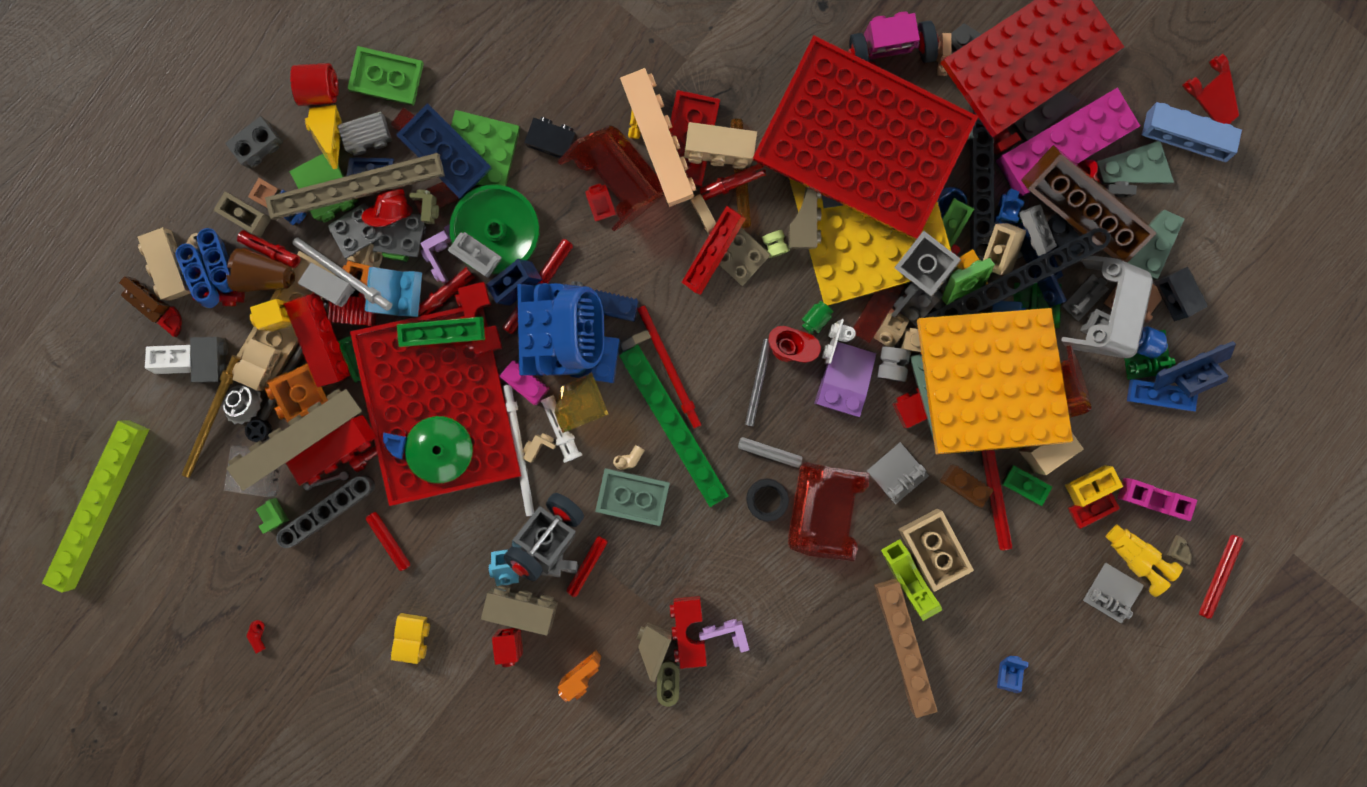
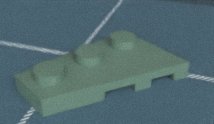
M1160 141L1097 161V173L1101 184H1115L1117 181L1143 184L1174 183Z
M1162 210L1149 224L1157 234L1128 263L1148 271L1152 279L1157 280L1185 218L1167 210Z

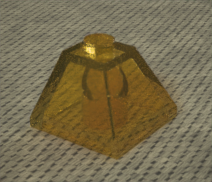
M592 373L562 386L554 412L562 433L609 415Z

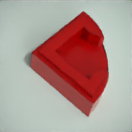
M171 306L157 322L173 337H177L181 331L182 319L174 306Z

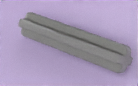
M741 437L738 444L739 449L797 468L800 467L802 457L744 437Z

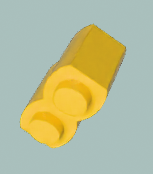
M404 613L397 616L391 660L418 664L421 658H425L427 645H424V637H428L430 630L427 617Z

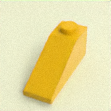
M336 105L309 108L308 117L305 118L306 128L308 131H311L315 142L332 169H337L341 138L338 125L342 124Z

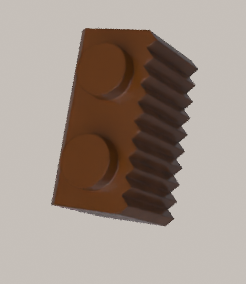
M954 464L948 467L940 479V482L981 508L993 492V488L985 485L978 478H975L970 473H967L966 470Z

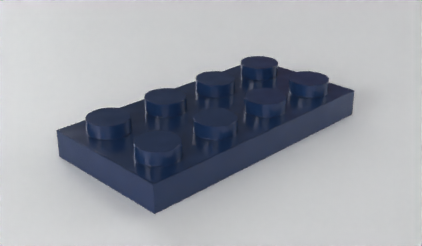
M428 103L396 134L419 158L435 153L440 154L445 176L439 178L460 199L492 169Z

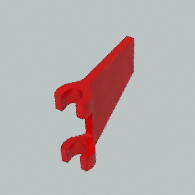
M1221 54L1209 61L1211 67L1220 74L1202 89L1201 82L1197 77H1194L1192 80L1188 79L1182 86L1196 98L1212 120L1223 124H1230L1239 116L1229 61L1224 54Z

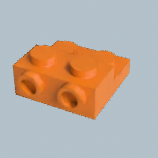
M308 364L266 381L268 387L264 388L270 400L274 399L278 407L274 408L280 420L285 419L287 423L299 414L302 417L309 414L308 408L320 401L321 404H324L328 401L322 387L316 386Z
M597 650L562 677L557 688L559 689L558 694L565 702L573 698L578 700L587 692L589 679L598 672V667L600 666L599 663L602 656Z

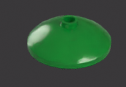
M434 416L420 421L412 428L405 442V458L408 466L415 475L427 482L446 483L458 478L465 472L472 459L473 445L468 431L459 422L448 417ZM435 446H439L441 448V452L439 454H435L433 452V448Z

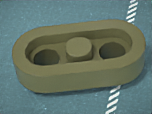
M670 660L662 662L657 675V699L661 705L666 707L675 705L679 699L680 670L678 665ZM666 668H671L673 672L672 674L667 675L665 674L664 670ZM666 690H670L672 692V695L670 697H666L664 695V692Z

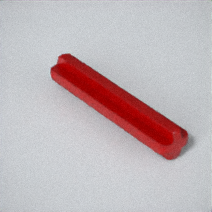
M376 512L366 517L367 523L398 570L403 571L408 568L410 562Z
M598 536L566 590L569 595L576 597L608 543L603 537Z

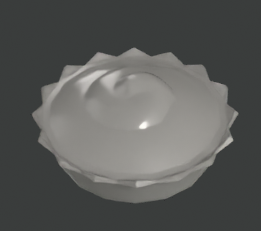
M243 384L232 387L226 393L222 403L228 421H232L234 424L250 422L251 418L256 416L257 411L260 409V403L262 402L260 398L261 392Z

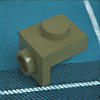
M417 190V193H410L411 199L422 201L421 221L425 224H435V219H438L439 206L436 205L437 198L430 194L428 190Z

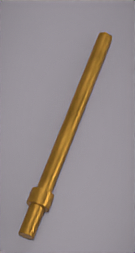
M232 355L227 369L223 370L221 374V383L181 475L190 478L230 384L234 382L232 370L235 364L241 360L238 356Z

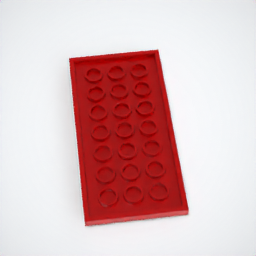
M1034 0L945 58L941 65L993 138L1122 50L1124 45L1092 0Z

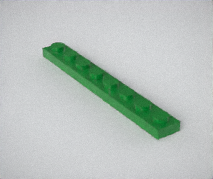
M637 344L619 355L709 507L727 498L729 495L639 345Z

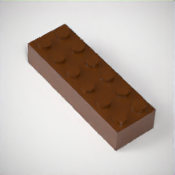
M1054 145L1021 179L1029 191L1081 233L1086 234L1096 228L1106 229L1110 234V242L1103 250L1112 258L1128 263L1157 234L1145 220ZM1097 233L1092 237V241L1096 245H1103L1106 242V238L1103 234Z

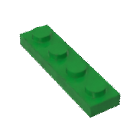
M483 317L397 324L399 347L485 340Z

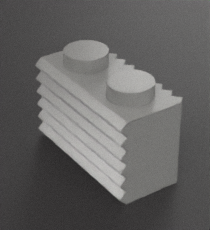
M381 112L338 125L344 148L353 155L364 154L366 149L371 147L375 149L384 148L388 142L392 141L385 116Z

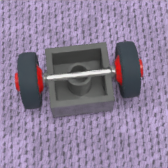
M553 493L546 502V507L552 514L539 506L512 540V547L504 555V560L512 570L528 580L536 581L542 572L549 573L574 540L576 531L569 526L577 527L584 518L582 510L572 500L559 493Z

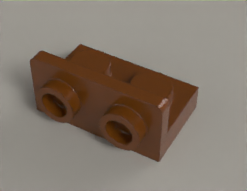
M124 276L119 282L125 288L121 296L153 323H157L170 306L160 300L159 297L136 278Z

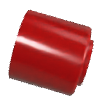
M330 63L293 65L291 67V89L294 101L298 106L336 103L339 94V83L337 74Z

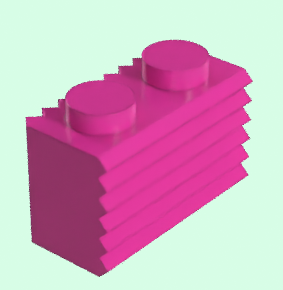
M512 361L500 375L504 381L533 405H537L549 391V387H546V384L539 381V378H536L535 375H519V361Z

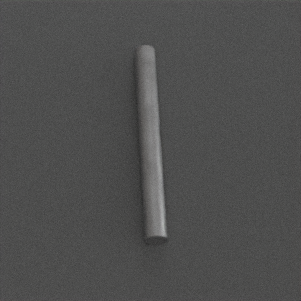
M769 339L763 340L745 425L754 426L771 350Z

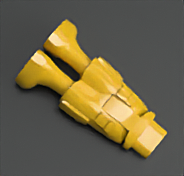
M1118 524L1105 536L1112 543L1111 546L1115 548L1116 552L1127 562L1130 570L1138 577L1146 576L1151 582L1149 592L1153 597L1164 593L1171 586V583L1152 569V565H1155L1169 581H1175L1183 570L1179 563L1173 562L1170 564L1161 559L1162 553L1153 545L1144 542L1128 529L1123 530Z

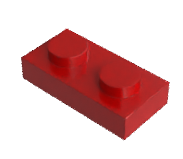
M1112 493L1084 507L1073 505L1068 508L1079 529L1120 509Z

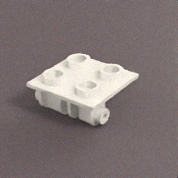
M843 319L831 325L828 335L831 338L830 345L825 346L822 358L825 359L824 364L831 363L838 340L847 342L856 335L854 328L843 325Z

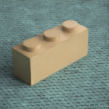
M162 227L138 236L140 243L138 248L140 253L145 256L147 262L146 270L153 278L155 284L153 289L160 300L172 301L191 294L175 253L178 247L172 230Z

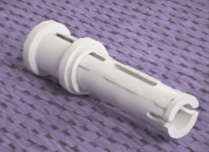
M553 395L541 400V403L556 434V445L560 446L564 456L563 461L566 463L582 456V453L578 451L574 442L575 437L572 433H569Z

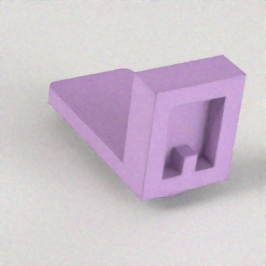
M442 231L420 244L423 247L421 250L422 256L426 262L430 261L434 268L431 270L437 282L441 281L446 284L449 280L433 253L435 250L440 252L446 249L448 243L451 242L447 232Z
M736 619L724 622L723 626L715 627V625H710L702 628L703 631L699 632L700 640H705L735 631V634H731L734 646L739 647L741 653L749 651L742 621L737 622Z

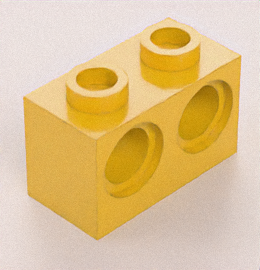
M1103 465L1065 484V487L1074 505L1084 507L1122 488L1123 485L1114 467Z

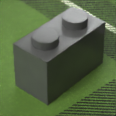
M190 338L191 382H221V374L228 366L225 357L228 353V345L225 342V338Z

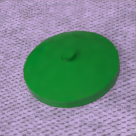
M485 185L470 191L458 202L450 220L449 231L452 244L460 233L465 232L502 257L491 275H499L517 259L528 261L539 241L540 226L535 209L521 193L503 185Z

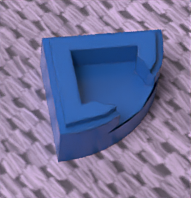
M383 433V441L387 450L396 458L403 459L407 437Z

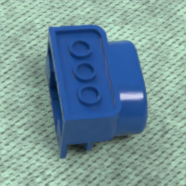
M559 283L517 284L519 375H580L587 369L595 367L600 362L604 352V311L601 299L596 291L587 286Z

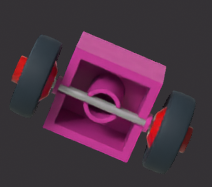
M899 12L894 17H874L869 22L864 34L856 33L850 35L848 52L869 62L872 59L911 53L914 48H918L922 61L928 63L937 60L939 37L932 21H923L918 23L917 26L915 13Z

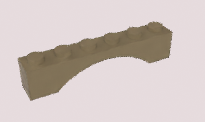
M808 187L805 189L802 206L796 218L788 227V249H816L817 244H821V230H817V221H821V207H817V199H821V193Z

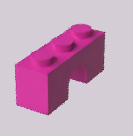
M1123 478V487L1120 488L1117 499L1182 520L1191 521L1197 503L1196 499L1162 490L1134 479Z

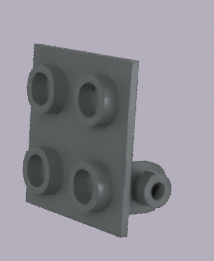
M366 202L328 225L345 259L384 236L379 227L369 226L362 221L363 212L369 208Z
M411 214L390 225L379 227L384 236L375 241L373 251L418 258L422 234H426V226L421 221V215Z

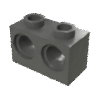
M260 116L225 144L241 165L250 168L259 165L262 162V158L267 154L276 152L280 148L279 145L283 143V140L270 123ZM268 133V139L265 142H261L262 135ZM250 146V153L244 156V149Z

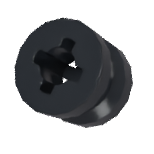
M263 420L250 421L245 427V435L252 442L268 440V435L273 431L271 424Z

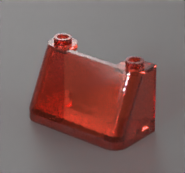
M809 462L802 464L799 471L788 536L790 549L813 557L855 561L858 545L855 539L849 536L856 493L865 492L868 488L870 473Z

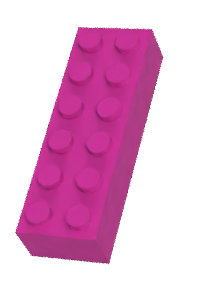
M1117 87L1002 155L996 160V163L1011 188L1020 191L1018 198L1030 192L1021 179L1053 145L1077 164L1140 127V124Z

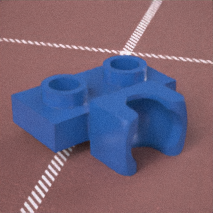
M1010 189L1001 195L998 203L1001 209L999 215L994 217V227L995 224L1018 223V213L1024 205V201L1018 199L1020 191Z

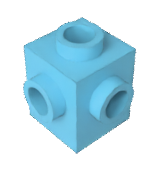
M507 550L491 552L489 574L491 578L494 577L497 586L519 583V575L504 560Z

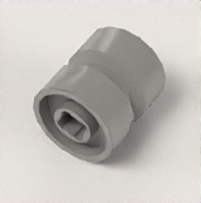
M882 347L880 359L883 361V364L879 365L877 377L906 382L908 369L905 365L909 364L911 351L894 347Z

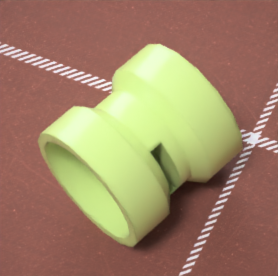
M778 230L762 237L763 243L767 245L768 252L771 254L769 258L777 257L790 251L788 244L784 242L785 235L783 230Z

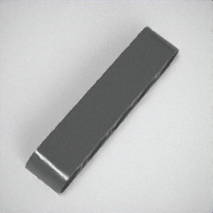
M365 475L356 477L281 529L276 536L278 545L283 548H290L300 544L372 493L375 488L374 480ZM360 480L366 483L367 488L364 492L358 488ZM342 493L348 496V503L346 505L340 500ZM324 506H327L330 510L329 517H325L322 513ZM305 519H309L312 523L310 530L304 526ZM287 532L293 534L294 539L292 543L286 538Z

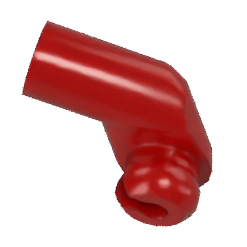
M255 620L251 623L246 635L256 654L266 648L261 640L265 625L260 620Z

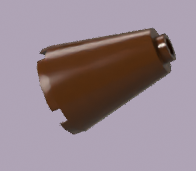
M246 248L235 249L228 261L227 267L231 268V275H227V282L232 291L251 292L287 289L295 281V273L290 266Z

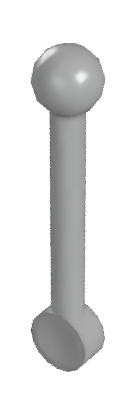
M343 471L340 475L320 480L312 485L305 483L303 488L311 490L312 487L339 479L347 480L349 474Z

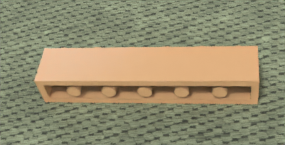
M643 68L621 77L622 85L669 207L694 198L695 184L692 177L687 178L685 170L688 169L684 156L679 157L677 149H680L677 137H671L669 129L672 128V124L668 115L663 116L661 111L664 104L660 94L655 95L653 90L656 83L652 73L647 74L646 69Z

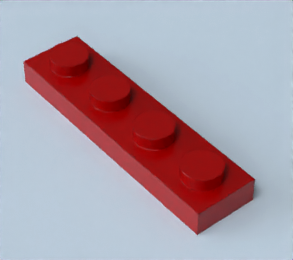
M726 206L682 280V283L699 295L702 294L746 220L743 215L729 206Z

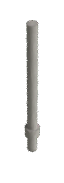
M295 238L293 240L294 246L339 278L348 282L352 287L364 294L365 299L369 302L378 304L386 311L391 309L392 303L382 297L378 290L373 287L369 288L301 239Z

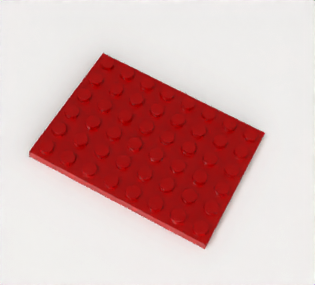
M813 35L753 156V160L899 233L917 240L979 116Z
M463 307L350 331L371 427L377 437L374 441L389 506L521 476L494 351L476 355L474 351L469 350L467 341L399 347L397 324L461 319L462 316H465ZM482 308L478 312L477 317H483L484 327H488L485 311ZM434 416L448 417L459 422L468 431L473 445L472 459L465 472L458 478L446 483L427 482L412 472L405 458V449L403 459L396 458L387 450L383 441V433L407 437L412 428L426 418ZM435 446L433 448V452L435 454H439L441 452V448L439 446Z

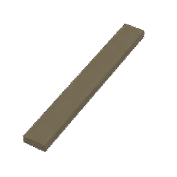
M435 153L265 197L270 219L276 220L443 177L445 174L440 154Z

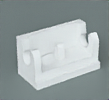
M190 345L146 347L145 369L154 374L191 373Z

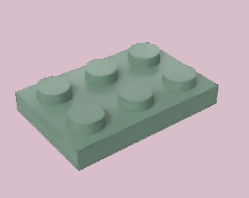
M605 468L595 512L660 526L670 482Z

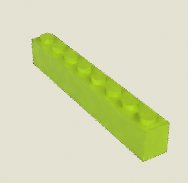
M130 420L117 421L42 584L61 593L76 588L150 429Z

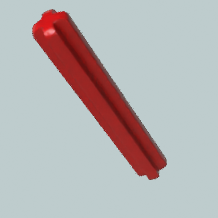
M1236 535L1230 536L1200 608L1199 615L1208 619L1213 617L1244 542L1243 538Z

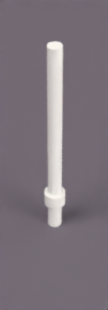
M505 385L503 386L505 406L521 472L519 480L526 516H532L534 514V507L526 463L523 459V446L516 410H518L517 401L514 402L512 386Z

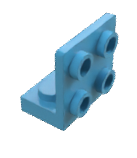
M369 267L367 286L378 290L382 297L392 303V307L386 311L378 304H372L366 299L365 311L403 317H418L422 272H402Z

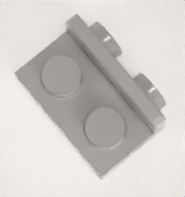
M1041 205L1031 207L1019 213L1024 227L1028 229L1031 245L1036 250L1038 256L1046 254L1057 246Z

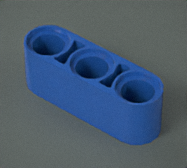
M202 229L197 235V242L209 280L220 292L230 293L232 290L228 286L227 275H231V268L227 267L229 256L225 244L213 229Z
M185 243L180 245L176 249L175 254L192 297L203 307L213 308L218 304L220 297L217 288L209 280L201 253L191 244ZM193 254V256L189 260H187V257ZM198 273H201L197 279H194ZM209 292L208 296L202 299L203 295Z

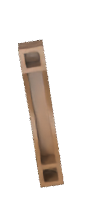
M891 579L874 584L896 651L911 712L916 718L938 712L900 582L896 579Z

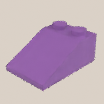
M837 342L830 364H826L814 404L860 417L876 353Z

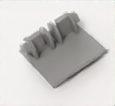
M901 442L867 470L895 505L929 476L926 473V469L914 459Z
M1105 563L1083 601L1122 623L1125 618L1130 619L1132 617L1131 607L1144 585Z

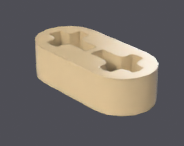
M698 194L691 198L690 201L706 232L710 235L716 222L701 194Z

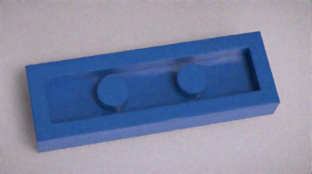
M1130 379L1127 395L1128 402L1196 412L1198 394L1188 398L1178 386L1168 385L1155 390L1153 382Z

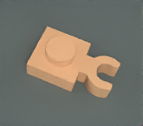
M942 33L939 36L938 57L936 60L938 61V76H947V72L941 65V62L951 55V33Z

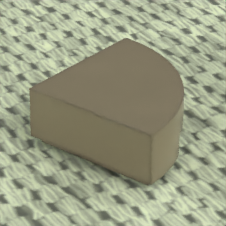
M645 330L631 336L620 345L623 351H626L648 340L651 336Z
M1176 535L1167 555L1190 565L1192 554H1190L1189 546L1184 538Z

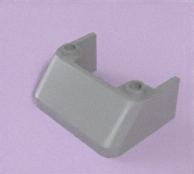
M1091 255L1082 260L1084 267L1102 270L1106 280L1118 283L1109 325L1098 324L1092 326L1087 332L1086 340L1062 337V342L1067 349L1120 358H1131L1138 351L1153 285L1152 276L1148 271L1122 260Z

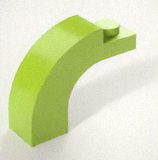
M899 539L883 548L881 552L895 579L900 582L902 591L922 621L942 611L941 605L923 580L911 554L902 541Z

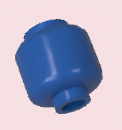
M1149 326L1143 327L1137 353L1151 359L1157 358L1168 347L1167 337L1164 332Z

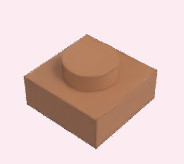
M258 178L248 197L267 208L265 197L279 194L281 190Z

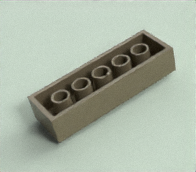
M340 389L335 390L326 397L328 399L327 402L321 404L319 401L308 408L309 414L303 418L299 414L288 422L290 426L282 431L279 427L268 435L270 438L263 444L261 441H258L249 447L250 453L244 457L239 454L229 460L230 466L226 469L242 491L362 412L346 389L342 392Z

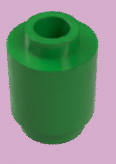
M819 301L801 319L804 323L802 327L810 334L814 332L818 334L832 318L833 310L824 302Z

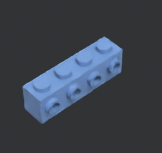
M1156 102L1146 114L1142 136L1227 162L1237 154L1242 130L1230 124L1214 121L1209 117H1201L1187 110H1180L1170 107L1168 104Z

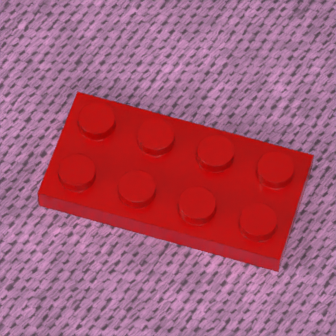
M677 90L670 120L672 128L669 131L671 137H677L680 149H677L679 157H683L685 153L689 122L715 126L720 99ZM685 158L688 169L685 170L687 178L692 177L695 186L702 187L707 161H702L698 164L688 162V159Z

